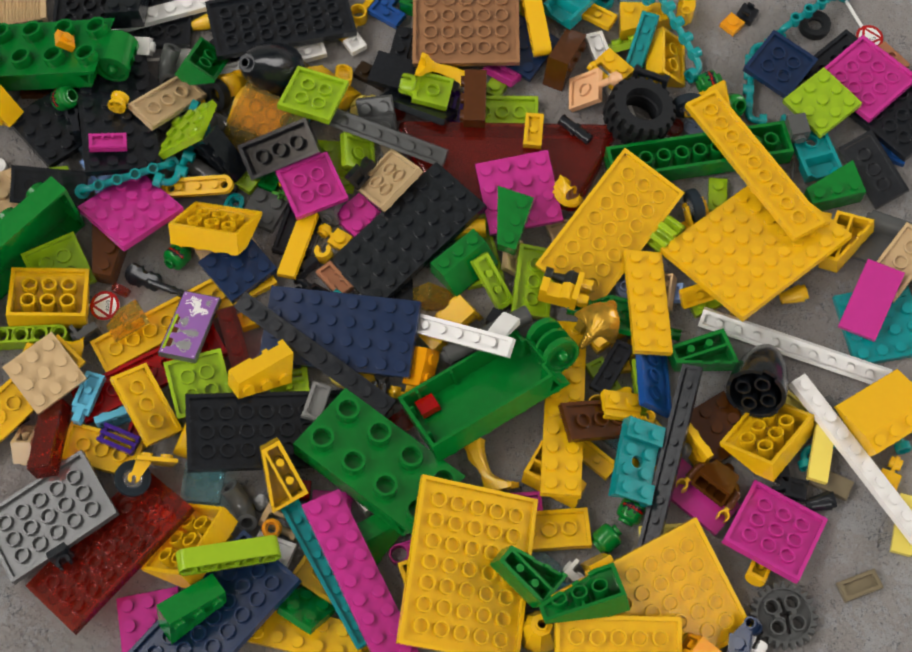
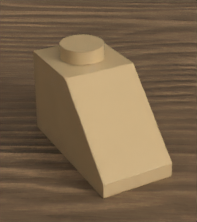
M41 425L20 426L10 442L13 464L26 466L35 462L39 455Z

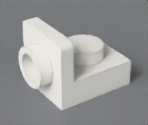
M577 558L573 563L569 561L562 570L568 575L565 581L569 584L584 577L582 573L574 572L579 564Z

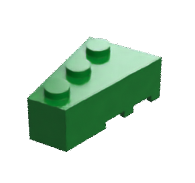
M511 545L502 549L489 565L533 609L538 608L539 604L554 594L568 575L551 568L550 565L534 559L535 557Z

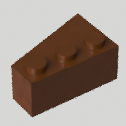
M568 28L565 30L548 56L543 85L561 92L563 91L576 62L578 63L581 52H585L587 42H585L586 34L573 29L569 30Z
M465 69V76H461V87H464V93H460V104H464V108L460 109V120H463V127L485 128L487 70Z
M92 224V273L97 282L116 286L128 250L125 252L121 250Z

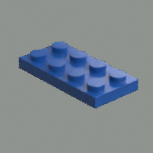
M635 354L639 405L665 418H669L672 403L667 356Z

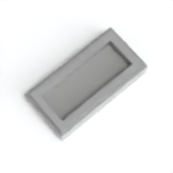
M313 381L301 418L312 422L317 419L325 409L332 389L331 386Z

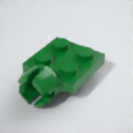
M305 587L295 589L278 607L277 614L310 635L335 613L333 605Z

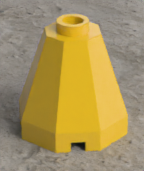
M540 609L524 615L521 641L523 648L532 652L554 651V623L545 624Z

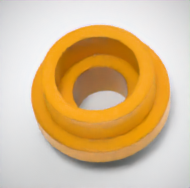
M271 518L262 524L261 530L264 536L275 535L279 537L282 532V525L277 519ZM271 525H274L276 527V530L273 533H270L268 531V528Z

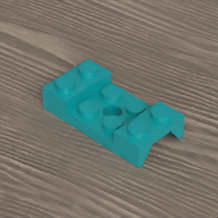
M547 0L543 3L545 15L571 30L581 21L582 14L597 0Z
M781 115L779 121H785L787 115ZM811 131L808 140L814 141L816 143L814 146L809 145L806 141L800 144L792 143L800 164L799 171L805 183L820 180L842 167L828 133L820 139Z
M633 416L623 419L608 496L626 498L638 502L642 507L652 505L655 485H652L658 449L663 447L666 428ZM633 457L637 458L639 461V466L637 468L634 467L632 464Z

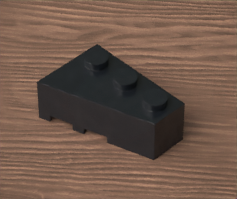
M218 125L208 128L203 140L192 145L219 173L228 175L234 183L247 171L239 151Z

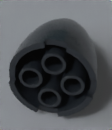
M277 42L255 45L246 50L239 60L240 72L253 88L266 95L281 98L297 66L305 67L303 58L297 49Z
M763 344L748 351L738 361L726 385L727 399L734 408L738 407L742 411L750 413L749 416L765 418L777 414L778 410L783 407L787 398L789 379L787 366L780 351L771 344Z

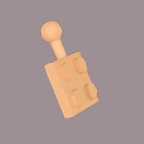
M598 67L569 78V110L575 112L602 102V88L608 85L615 86L623 80L622 74L612 72L608 78L603 79V70Z

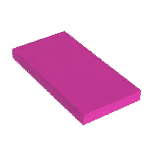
M868 259L838 328L875 342L905 273Z
M682 458L676 482L680 478H685V475L693 468ZM692 481L688 483L685 493H681V490L685 487L683 484H679L676 488L674 487L671 501L691 518L697 517L700 525L713 536H716L726 523L722 524L725 521L723 514H720L717 520L715 516L725 506L721 508L692 486ZM739 503L735 505L732 511H729L730 518L740 508L741 505Z

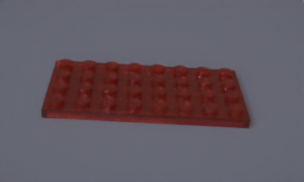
M152 473L151 484L142 495L128 497L118 491L111 498L120 515L71 547L75 554V557L72 558V565L66 562L62 565L64 570L61 571L50 561L26 584V587L75 635L85 627L195 512L191 505ZM140 477V480H139L135 485H133V478H132V481L129 482L128 485H129V486H137V485L140 483V481H141V477Z

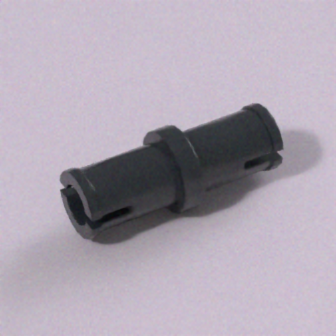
M565 114L559 119V125L569 131L571 136H576L586 145L593 139V135L583 129L581 124H576Z

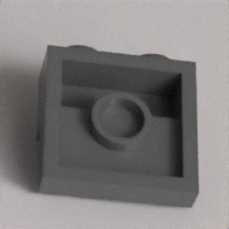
M392 94L356 99L357 111L360 117L395 130L399 129Z

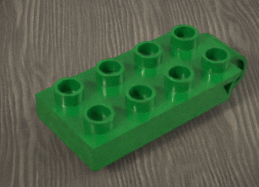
M114 18L61 19L55 22L29 21L23 24L0 23V85L6 91L57 89L64 85L72 88L92 87L97 74L111 81H125L129 77L139 44L131 34L122 30H111ZM57 29L74 36L75 49L73 52L55 46L54 34Z
M52 176L44 183L38 182L32 185L26 193V198L15 208L10 207L0 213V300L8 294L11 267L26 268L21 256L22 253L72 231L76 234L86 225L68 191Z
M547 317L538 320L530 327L526 337L522 336L515 329L509 335V337L516 339L510 359L478 350L398 397L404 413L438 462L457 453L463 447L492 432L495 428L524 413L527 409L570 384L561 372L569 368L576 361L579 355V346L556 319ZM432 393L441 410L424 419L414 402Z
M347 388L331 402L293 443L296 456L404 537L406 534L412 535L419 482L422 474L461 482L465 478V475L446 461L438 462L431 450Z

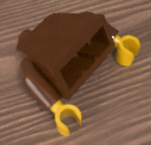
M714 460L711 463H697L685 475V478L677 480L676 487L679 484H683L685 487H683L681 493H685L688 483L692 481L691 485L721 508L725 506L715 516L717 520L720 514H723L725 521L722 524H724L730 518L729 511L734 509L741 496L740 486L737 483L739 475L734 472V467L730 463L723 464L719 460Z

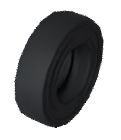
M819 10L815 11L811 18H805L799 23L800 33L810 40L825 38L831 28L830 18ZM813 20L818 21L822 27L814 30L809 27L808 23Z
M216 79L214 83L204 85L203 91L207 94L205 101L207 103L214 100L217 104L215 111H222L229 107L231 103L230 91L222 80ZM215 89H216V91H217L218 94H219V98H220L219 101H218V99H217L216 96H215V92H214Z

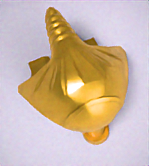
M608 300L607 302L593 303L574 313V316L578 318L574 329L581 334L585 331L579 343L580 349L586 348L591 342L598 347L605 342H610L611 344L616 342L620 328V316L616 309V301Z

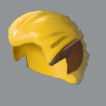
M559 175V179L555 182L552 192L556 200L567 207L574 208L580 206L583 202V197L576 193L577 187L570 186L571 181Z

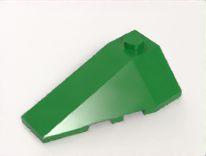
M614 562L588 572V576L581 581L576 580L571 583L572 587L564 592L559 591L539 604L545 624L610 617L630 610L627 594Z

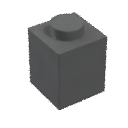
M806 114L787 115L785 124L791 142L800 144L807 141L811 130Z

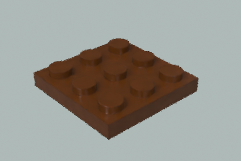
M725 391L695 407L690 421L714 454L709 463L714 460L723 462L732 456L720 446L719 442L742 417L738 409L734 408L728 401Z

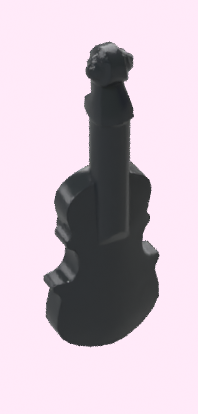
M132 263L125 270V278L130 285L137 286L138 288L145 286L154 292L160 289L170 294H177L180 298L183 295L184 290L163 283L160 274L153 273V271L147 272L144 266Z

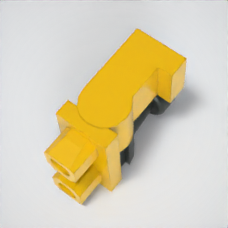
M547 267L537 300L561 307H569L573 311L576 306L584 308L587 306L589 296L581 294L580 291L591 293L594 281L584 278L585 273L581 271L577 273L574 270H570L566 274L555 273L554 268Z

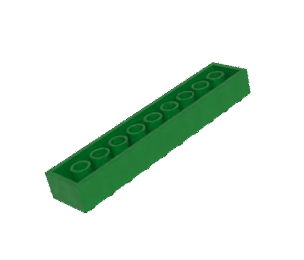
M785 121L747 126L778 164L790 163L794 148ZM705 132L606 147L604 154L606 170L609 169L622 150L626 148L669 181L735 171Z

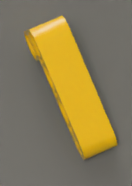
M520 0L522 16H525L533 57L550 55L552 47L542 0Z

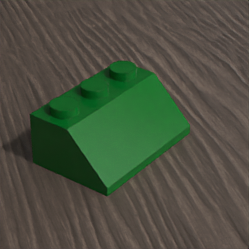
M200 37L175 75L189 85L214 83L229 59L218 61L215 46Z
M472 229L430 263L431 273L455 297L459 294L461 295L479 280L470 261L484 252L489 253L495 266L498 265V260L487 242Z

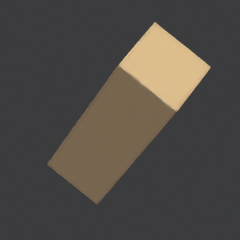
M667 273L664 275L668 311H672L677 278L674 273Z

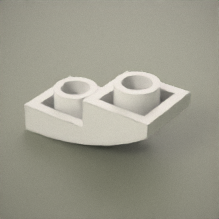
M503 312L488 331L509 337L520 325V318Z

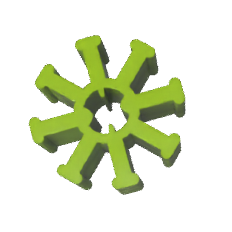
M668 215L664 222L661 221L659 223L658 230L651 234V239L647 242V245L656 252H660L662 247L665 248L686 227Z

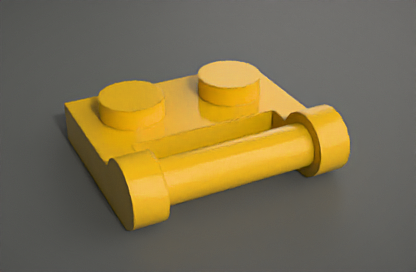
M610 47L587 66L589 71L602 66L610 74L612 72H619L622 74L623 79L626 80L632 76L634 68ZM603 72V79L608 78L609 76ZM608 85V88L612 91L614 86Z

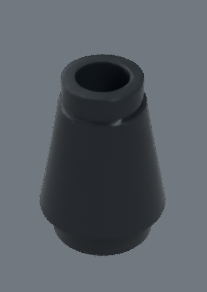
M825 491L805 499L806 507L813 511L832 510V508L837 507L833 491Z

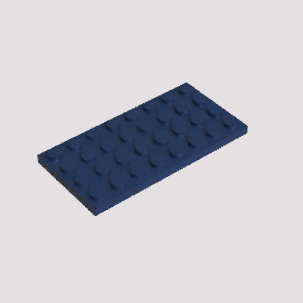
M271 286L268 308L357 373L410 379L422 305L421 301ZM265 329L259 355L262 354V350L266 348L270 350L277 346V342L280 341ZM293 351V365L317 368Z
M243 529L233 541L253 537ZM279 560L207 572L203 578L213 573L226 592V603L174 644H171L157 620L128 652H238L302 581Z

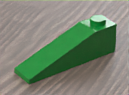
M375 515L357 524L376 565H378L382 557L400 537V534Z

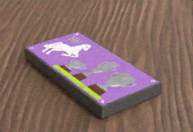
M184 291L158 350V355L196 364L221 304V298Z

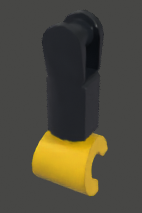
M329 244L326 246L324 253L321 252L318 245L315 246V256L312 254L302 262L298 272L300 274L297 275L296 280L293 279L295 285L300 284L297 282L298 279H305L320 263L326 264L334 256Z

